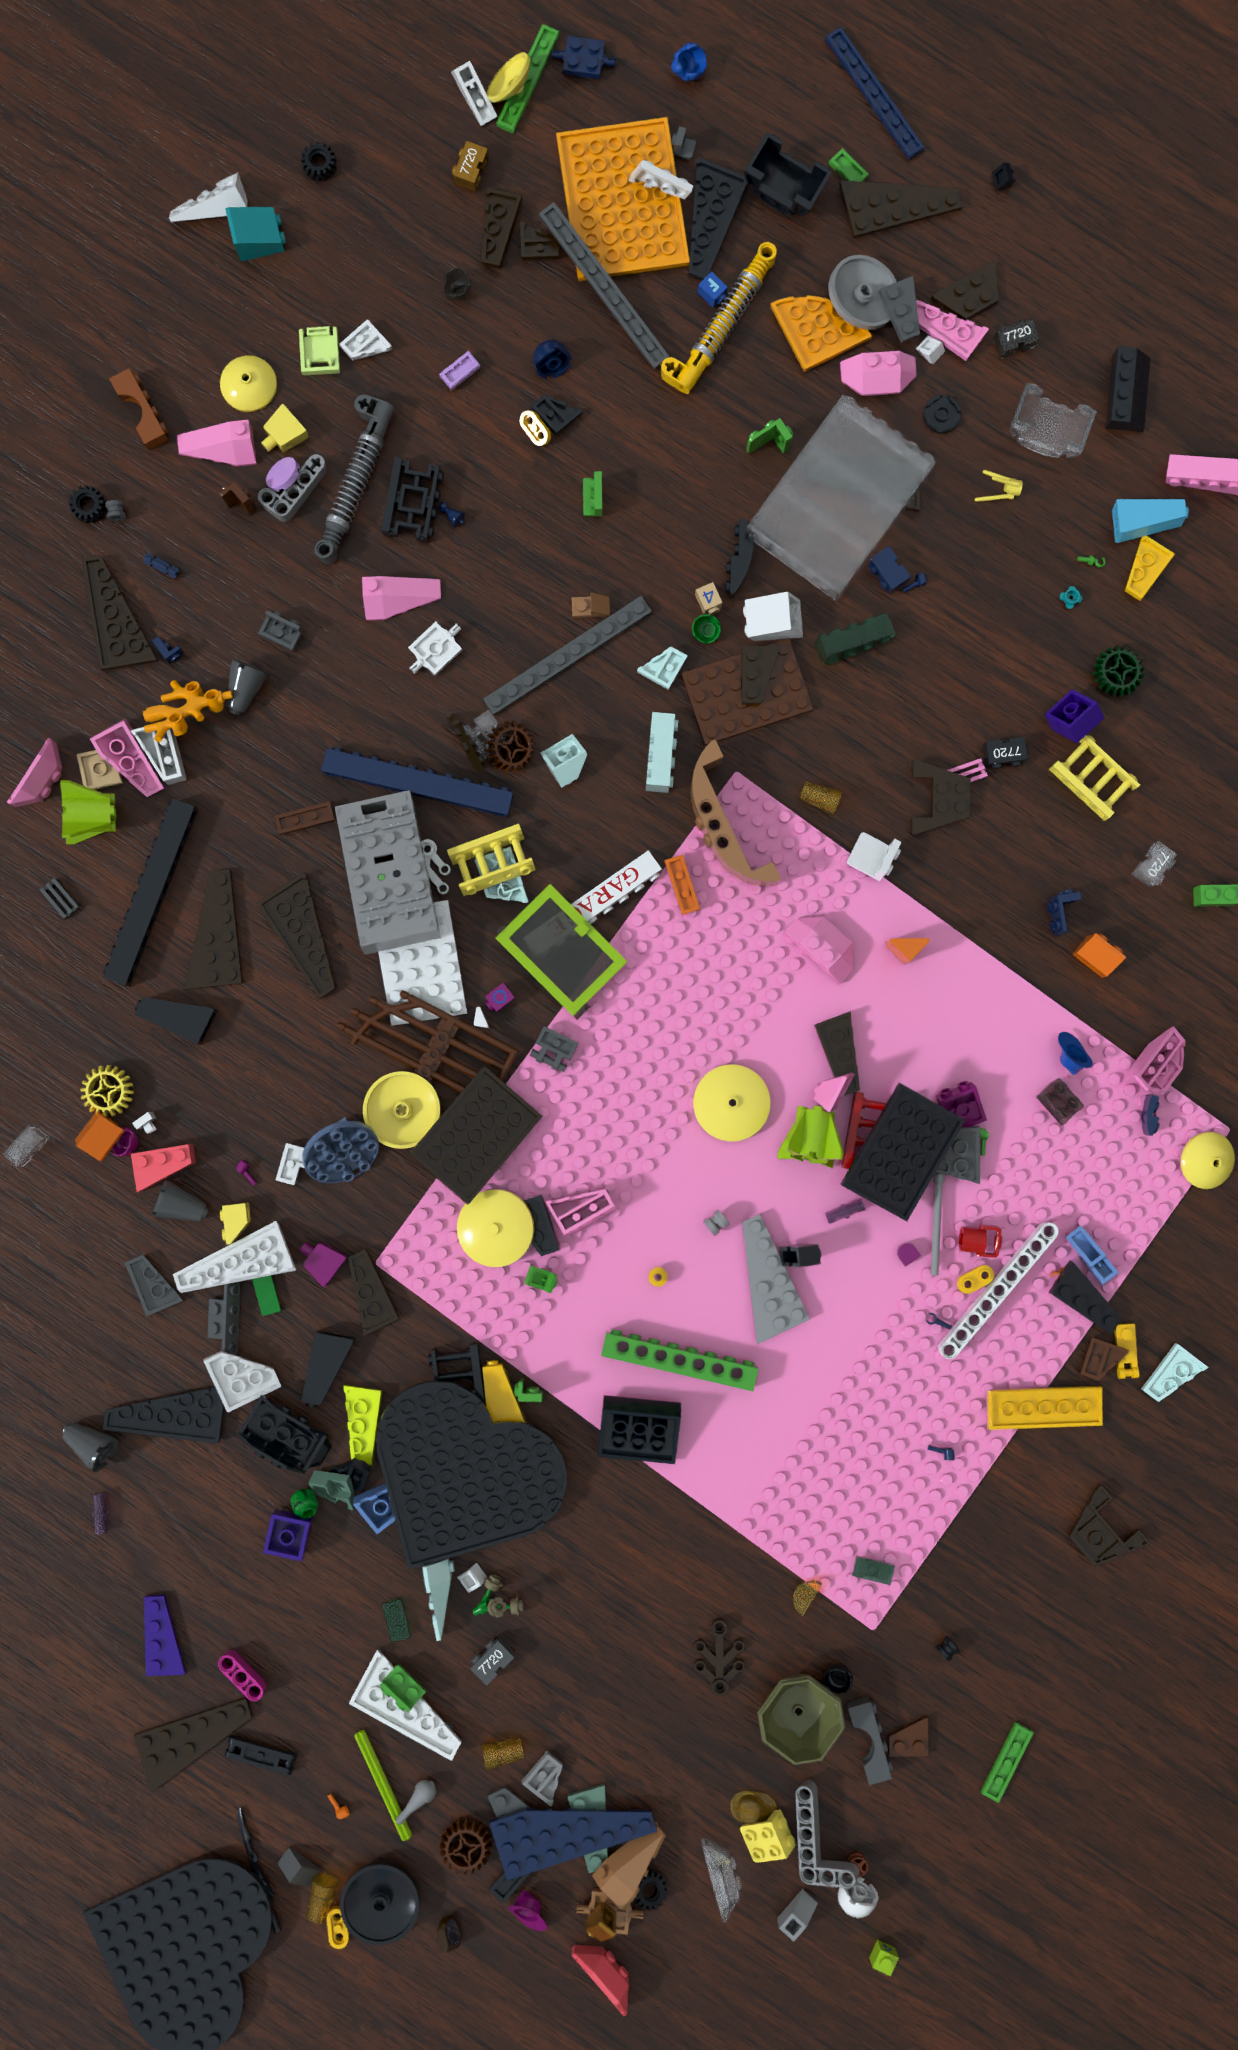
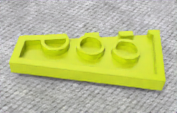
M344 1385L351 1459L363 1460L373 1468L383 1390Z

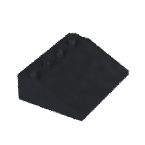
M604 1395L598 1457L675 1464L681 1420V1403Z

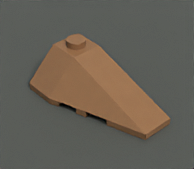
M656 1821L657 1832L628 1841L604 1860L592 1875L599 1888L623 1911L637 1896L640 1890L638 1886L642 1877L647 1876V1867L651 1859L656 1857L665 1839L666 1834Z

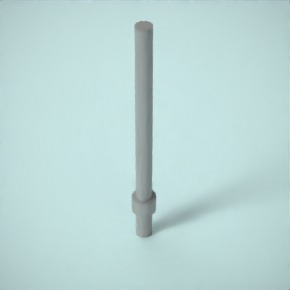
M935 1172L933 1176L935 1190L931 1275H938L942 1186L943 1182H945V1175Z

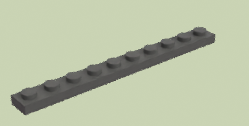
M553 202L539 213V217L655 370L669 355Z
M642 596L638 597L483 698V701L493 716H495L652 613L651 609Z

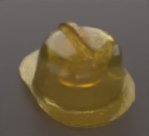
M740 1791L732 1797L730 1802V1811L733 1817L745 1824L767 1821L772 1812L777 1810L774 1799L764 1793Z

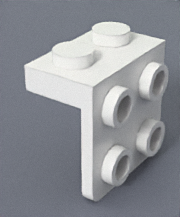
M863 832L859 835L847 860V864L880 881L885 875L888 876L893 869L891 863L893 859H897L901 852L898 849L901 842L894 839L890 845H887Z

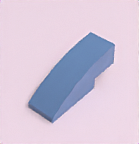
M1079 1226L1066 1236L1074 1251L1102 1287L1118 1276L1119 1272L1082 1226Z

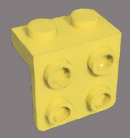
M781 1809L774 1810L767 1821L744 1824L740 1828L751 1857L756 1863L787 1859L796 1846L794 1837L789 1830Z

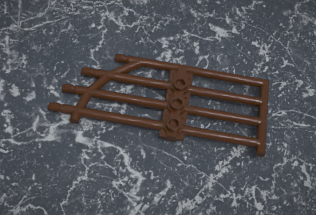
M404 990L399 995L409 1002L390 1005L383 1000H379L377 997L371 996L369 1001L382 1009L372 1016L352 1008L350 1013L365 1021L358 1030L341 1022H338L336 1025L339 1030L345 1031V1033L352 1036L349 1041L350 1043L356 1045L360 1040L414 1068L415 1071L413 1073L423 1077L429 1083L433 1078L460 1093L465 1089V1086L436 1072L441 1061L472 1078L478 1072L445 1055L449 1045L500 1070L497 1077L501 1081H504L520 1051L412 994L410 995L409 992ZM421 1007L442 1019L437 1028H434L407 1014L404 1010ZM393 1014L433 1036L429 1044L426 1045L381 1022L380 1019ZM373 1025L424 1053L420 1061L417 1062L364 1033ZM458 1028L509 1053L505 1063L503 1064L455 1039L454 1036Z

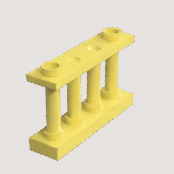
M1086 735L1079 741L1081 745L1065 762L1057 761L1049 770L1105 821L1115 813L1111 810V806L1128 788L1132 791L1137 789L1140 784L1134 775L1128 774L1095 743L1096 741L1092 736ZM1088 749L1095 756L1094 759L1079 775L1072 774L1069 771V767ZM1102 762L1109 770L1092 788L1086 787L1083 784V780ZM1116 775L1123 783L1106 801H1102L1097 797V793Z
M519 824L447 850L452 864L459 865L464 882L459 884L463 896L473 895L477 891L521 875H527L536 870L532 858L526 859L519 842L524 840V836ZM512 844L518 863L508 866L501 848ZM491 851L495 852L500 869L489 872L484 858V854ZM476 857L482 876L471 879L465 861Z

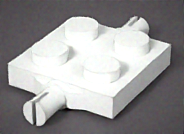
M437 622L433 623L408 647L417 658V661L409 667L410 670L415 674L423 666L436 676L462 651V648L454 639V636L462 629L455 624L447 631Z

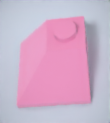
M851 1072L818 1083L814 1090L816 1094L814 1100L828 1112L837 1109L855 1074Z

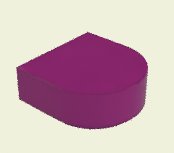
M909 1243L900 1245L897 1250L898 1258L905 1267L921 1256L916 1247Z

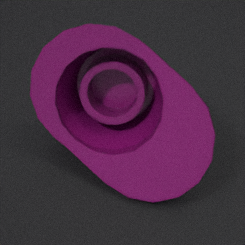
M522 1891L521 1895L516 1898L514 1905L508 1907L509 1911L527 1927L537 1931L546 1930L547 1924L541 1917L540 1901L528 1891Z

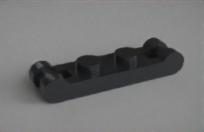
M230 1735L228 1740L229 1747L224 1754L226 1758L285 1775L292 1774L294 1768L292 1765L296 1761L297 1753L245 1740L236 1735ZM237 1746L242 1748L241 1753L236 1751ZM280 1759L286 1760L285 1764H279Z

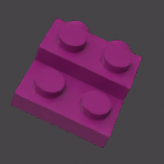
M960 1082L957 1088L952 1090L945 1088L936 1096L938 1105L965 1120L962 1127L974 1126L987 1121L977 1088L972 1082Z

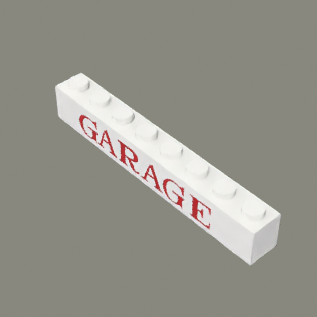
M648 850L571 905L590 924H593L598 920L597 916L602 912L604 915L614 909L612 905L617 902L623 903L629 898L628 894L633 891L637 893L643 889L645 882L648 880L653 882L660 877L659 873L662 869ZM562 910L523 937V940L536 958L539 956L544 958L551 953L550 949L556 945L558 948L566 942L565 938L570 935L573 937L578 933L574 929L578 925Z

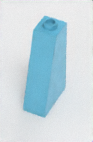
M1117 499L1112 509L1115 543L1181 527L1184 520L1188 518L1189 513L1188 507L1185 505V499Z

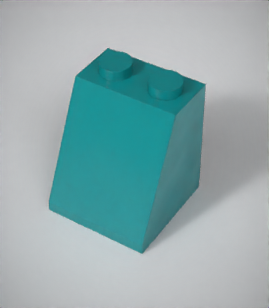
M273 207L225 208L233 244L241 261L285 252L283 244H286L285 235L279 229V226H282L279 214L275 213Z

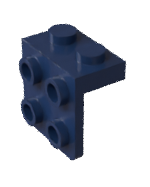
M1074 889L1065 890L1057 893V896L1050 898L1049 902H1047V911L1049 914L1051 913L1052 918L1050 930L1054 932L1055 936L1067 933L1063 904L1081 900V892L1074 893Z

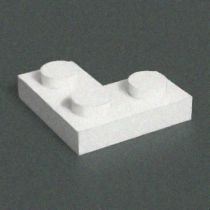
M286 1143L276 1181L296 1185L300 1167L304 1168L302 1162L304 1147Z

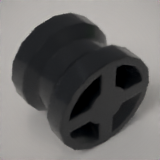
M948 1636L944 1638L942 1644L935 1646L949 1662L954 1654L960 1652L959 1648Z

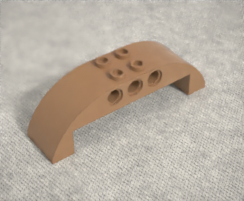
M715 739L705 747L694 768L691 782V802L696 816L695 824L698 830H702L704 833L703 841L706 847L711 848L715 858L732 876L752 885L775 886L780 882L781 878L773 862L751 871L705 771L720 765L724 757ZM706 807L710 812L704 813L701 808ZM712 824L716 825L718 830L714 831L709 826ZM724 842L726 848L719 847L717 843Z

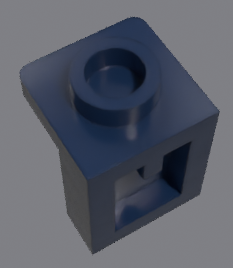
M159 637L152 640L169 664L177 662L182 658L184 651L179 645L172 649L166 640L161 641Z

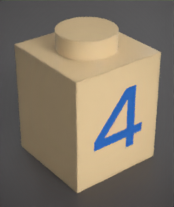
M713 582L696 589L695 596L703 614L709 613L713 615L720 611L722 600Z

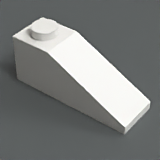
M468 61L451 71L480 126L496 118L497 115L471 62Z

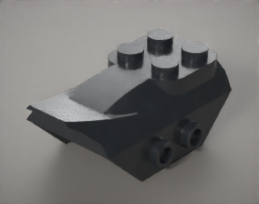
M261 1395L237 1436L254 1450L255 1455L263 1459L265 1457L271 1460V1464L277 1468L283 1467L305 1474L307 1469L320 1466L332 1447L327 1438L328 1433L309 1423L310 1420L301 1414L297 1416L292 1413L293 1410L286 1405L280 1406Z

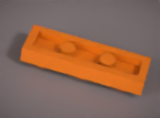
M683 855L664 860L681 915L700 910Z

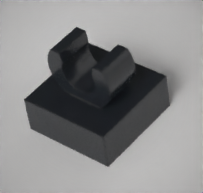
M1003 163L992 172L996 191H1002L1007 186H1011L1016 182V179H1013L1012 173L1014 171L1011 169L1010 163Z

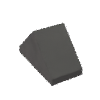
M291 1846L288 1847L277 1863L289 1883L306 1887L310 1886L321 1870Z

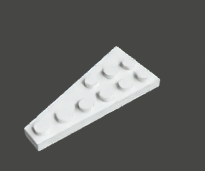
M275 1221L174 1273L173 1277L178 1291L184 1293L295 1271L296 1268L280 1225Z
M377 1649L349 1704L452 1761L462 1741L422 1697L408 1713L406 1710L402 1711L395 1703L396 1701L391 1696L387 1697L382 1692L380 1684L394 1666Z

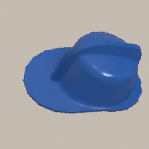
M1068 1032L1059 1033L1058 1042L1062 1048L1060 1055L1061 1064L1072 1075L1077 1074L1083 1068L1092 1067V1059L1086 1053L1079 1040Z

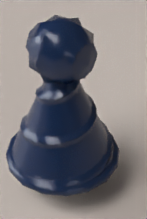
M445 502L439 504V510L446 512L452 527H457L459 523H464V511L449 509L448 504Z

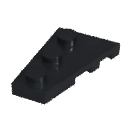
M539 1195L524 1200L534 1220L532 1245L541 1256L561 1250L543 1196Z

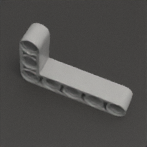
M804 1780L796 1790L800 1879L808 1885L851 1888L860 1875L856 1864L821 1860L818 1789L812 1780ZM803 1789H807L810 1795L805 1794ZM804 1809H808L811 1815L805 1813ZM805 1829H809L812 1835L808 1834ZM806 1849H810L813 1855L809 1854ZM807 1869H811L814 1875L810 1874ZM826 1871L832 1872L833 1876H829ZM845 1872L850 1873L853 1878L847 1877Z

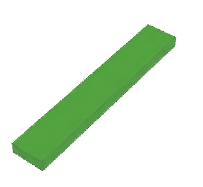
M542 24L528 54L530 57V69L527 80L524 83V88L519 94H515L507 99L496 123L497 127L510 133H515L560 36V31Z

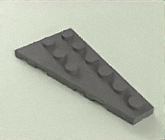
M961 1127L936 1173L980 1184V1127Z

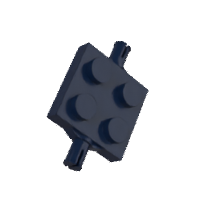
M568 36L564 51L552 50V59H563L564 75L600 79L603 66L615 67L616 58L605 57V41Z

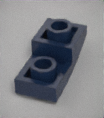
M1153 1094L1146 1095L1142 1110L1143 1134L1146 1136H1153V1133L1155 1134L1159 1128V1118L1153 1116V1113L1159 1107V1097Z

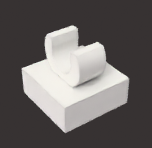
M147 1112L132 1123L136 1129L144 1128L147 1134L157 1130L152 1121L157 1119L153 1112Z

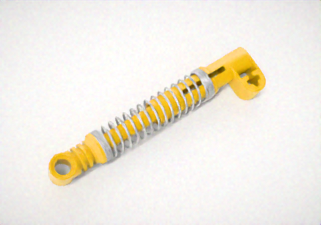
M765 242L759 246L758 253L749 267L744 269L739 278H737L738 282L734 283L735 287L731 288L728 297L724 299L725 302L721 303L722 307L718 308L719 312L715 313L712 323H708L709 328H705L706 333H702L703 338H699V343H695L687 363L684 364L673 357H668L662 362L661 377L666 383L685 394L690 393L704 369L712 364L714 356H717V351L721 350L720 346H723L727 336H730V331H733V326L737 325V321L740 320L743 311H746V306L750 305V301L753 300L756 291H759L763 284V277L769 268L774 265L777 253L775 245ZM763 254H769L771 257L766 258ZM680 371L678 377L674 378V375H677V373Z

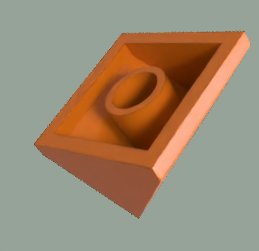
M890 938L885 942V946L905 965L930 942V938Z
M95 1112L75 1139L76 1146L102 1162L125 1130L110 1117L104 1116L102 1112H99L97 1115Z

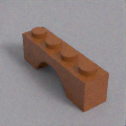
M128 368L109 378L122 402H134L141 406L142 418L136 426V430L147 449L150 451L169 441L166 436L168 430L163 422L159 423L157 417L160 415L155 406L151 407L148 403L151 399L145 389L141 390L139 385L142 382L137 373L133 374Z

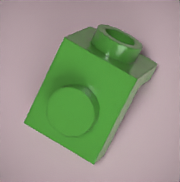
M530 1265L524 1284L552 1293L557 1285L558 1275L549 1270Z

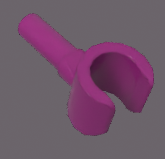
M241 1160L236 1169L254 1186L257 1182L246 1171L249 1165Z

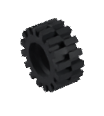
M315 141L316 145L314 146L311 142L309 143L310 148L306 146L304 148L305 152L302 151L301 161L304 171L312 180L315 177L318 182L319 178H322V181H326L325 177L327 176L330 179V173L334 175L335 169H337L333 149L331 150L329 145L326 146L324 142L320 145L319 141ZM323 156L326 159V163L323 166L315 167L312 164V160L315 157Z
M84 485V488L79 486L77 487L78 491L74 489L72 491L74 495L70 494L69 496L71 499L69 501L71 507L69 508L73 514L85 523H88V521L95 523V519L97 521L101 520L99 516L103 517L105 515L103 511H106V501L102 494L93 486H90V488L87 485ZM86 498L94 500V507L89 511H84L81 508V502Z
M649 1869L647 1876L642 1877L638 1886L640 1890L633 1901L648 1911H652V1908L654 1910L658 1909V1905L662 1906L663 1903L661 1901H666L667 1897H665V1894H668L666 1889L668 1885L664 1877ZM648 1882H653L655 1893L649 1898L644 1897V1885Z

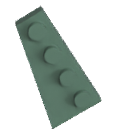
M605 1783L567 1794L570 1808L606 1810ZM607 1848L584 1855L589 1873L595 1872L604 1860L608 1858Z

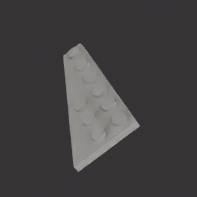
M757 1214L742 1221L756 1342L759 1344L810 1319L785 1266H782L780 1255L761 1215Z

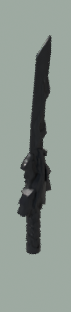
M239 1807L236 1818L252 1870L264 1884L271 1903H273L272 1896L275 1894L270 1887L269 1880L263 1875V1870L259 1868L258 1858L254 1853L251 1843L252 1836L247 1829L242 1809ZM272 1905V1928L274 1933H278L282 1928L279 1925L280 1923Z

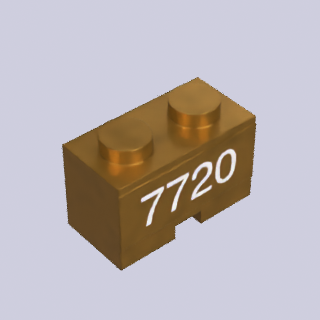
M466 141L464 148L461 147L459 151V162L457 165H454L452 176L454 177L455 185L476 192L481 177L478 176L479 172H484L489 159L488 148Z

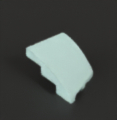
M511 846L502 848L507 865L515 864L516 860ZM494 851L484 854L489 872L500 869ZM475 857V862H476L478 871H479V873H480V876H482V873H481V870H480V867H479L477 858ZM521 876L484 889L486 898L513 900L523 903L529 902Z

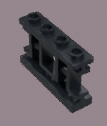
M395 457L382 525L383 536L398 537L399 530L406 529L417 531V541L422 540L424 543H429V538H432L434 533L432 520H436L437 508H435V504L440 499L438 487L439 483L443 482L444 472L441 471V467L438 464L436 466L429 464L427 473L410 470V460L403 461L402 458ZM405 468V477L414 478L413 484H402L400 491L403 469ZM434 473L431 494L429 496V489L420 487L421 479L431 481L432 474ZM406 492L423 495L421 510L404 507ZM398 505V512L407 514L406 522L395 521L393 528ZM426 510H428L424 533H422V525L413 524L414 517L425 518Z

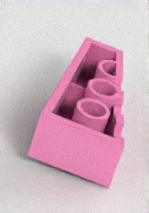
M1170 454L1166 483L1171 486H1185L1238 495V459Z

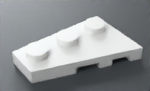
M644 160L634 169L628 180L633 183L636 180L645 182L644 186L648 188L660 187L663 193L685 199L693 188V185L689 184L687 180L672 175L670 171L660 169L652 162Z

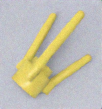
M983 470L984 474L992 476V480L1005 483L1004 492H1007V494L975 498V501L1014 499V495L1019 496L1021 494L1023 481Z

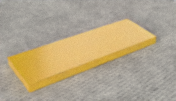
M1077 1386L987 1390L988 1429L1103 1426L1102 1387Z

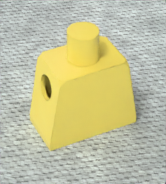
M282 404L264 425L263 428L268 437L261 444L268 452L276 445L282 452H286L308 439L309 435L301 423Z

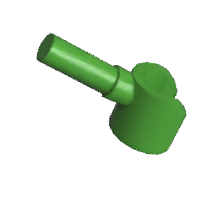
M980 1128V1155L985 1156L986 1140L989 1137V1132L986 1129Z

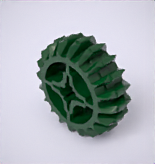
M1118 645L1114 646L1113 649L1111 647L1107 648L1106 652L1102 651L1100 657L1095 659L1097 664L1093 665V669L1097 671L1092 673V676L1098 677L1094 683L1100 682L1101 684L1098 689L1101 690L1104 687V694H1108L1111 691V697L1116 696V694L1122 697L1124 693L1128 696L1131 694V691H1136L1137 686L1142 684L1140 679H1143L1145 676L1141 673L1145 670V667L1140 666L1143 660L1136 659L1139 653L1133 655V649L1130 648L1126 651V646H1122L1119 649ZM1113 658L1112 667L1105 670L1107 660ZM1117 668L1122 672L1120 675L1115 671ZM1132 673L1131 681L1124 685L1125 676ZM1107 677L1112 678L1114 683H1112Z

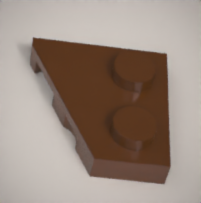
M1092 1337L1080 1374L1100 1381L1128 1354L1129 1350Z
M927 1716L921 1717V1720L913 1724L909 1723L903 1726L901 1730H895L888 1734L889 1757H928Z

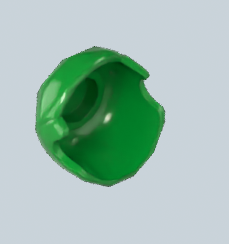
M710 614L698 616L692 624L693 636L704 644L716 641L722 631L719 620Z

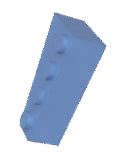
M386 1483L353 1497L354 1507L376 1534L395 1521Z

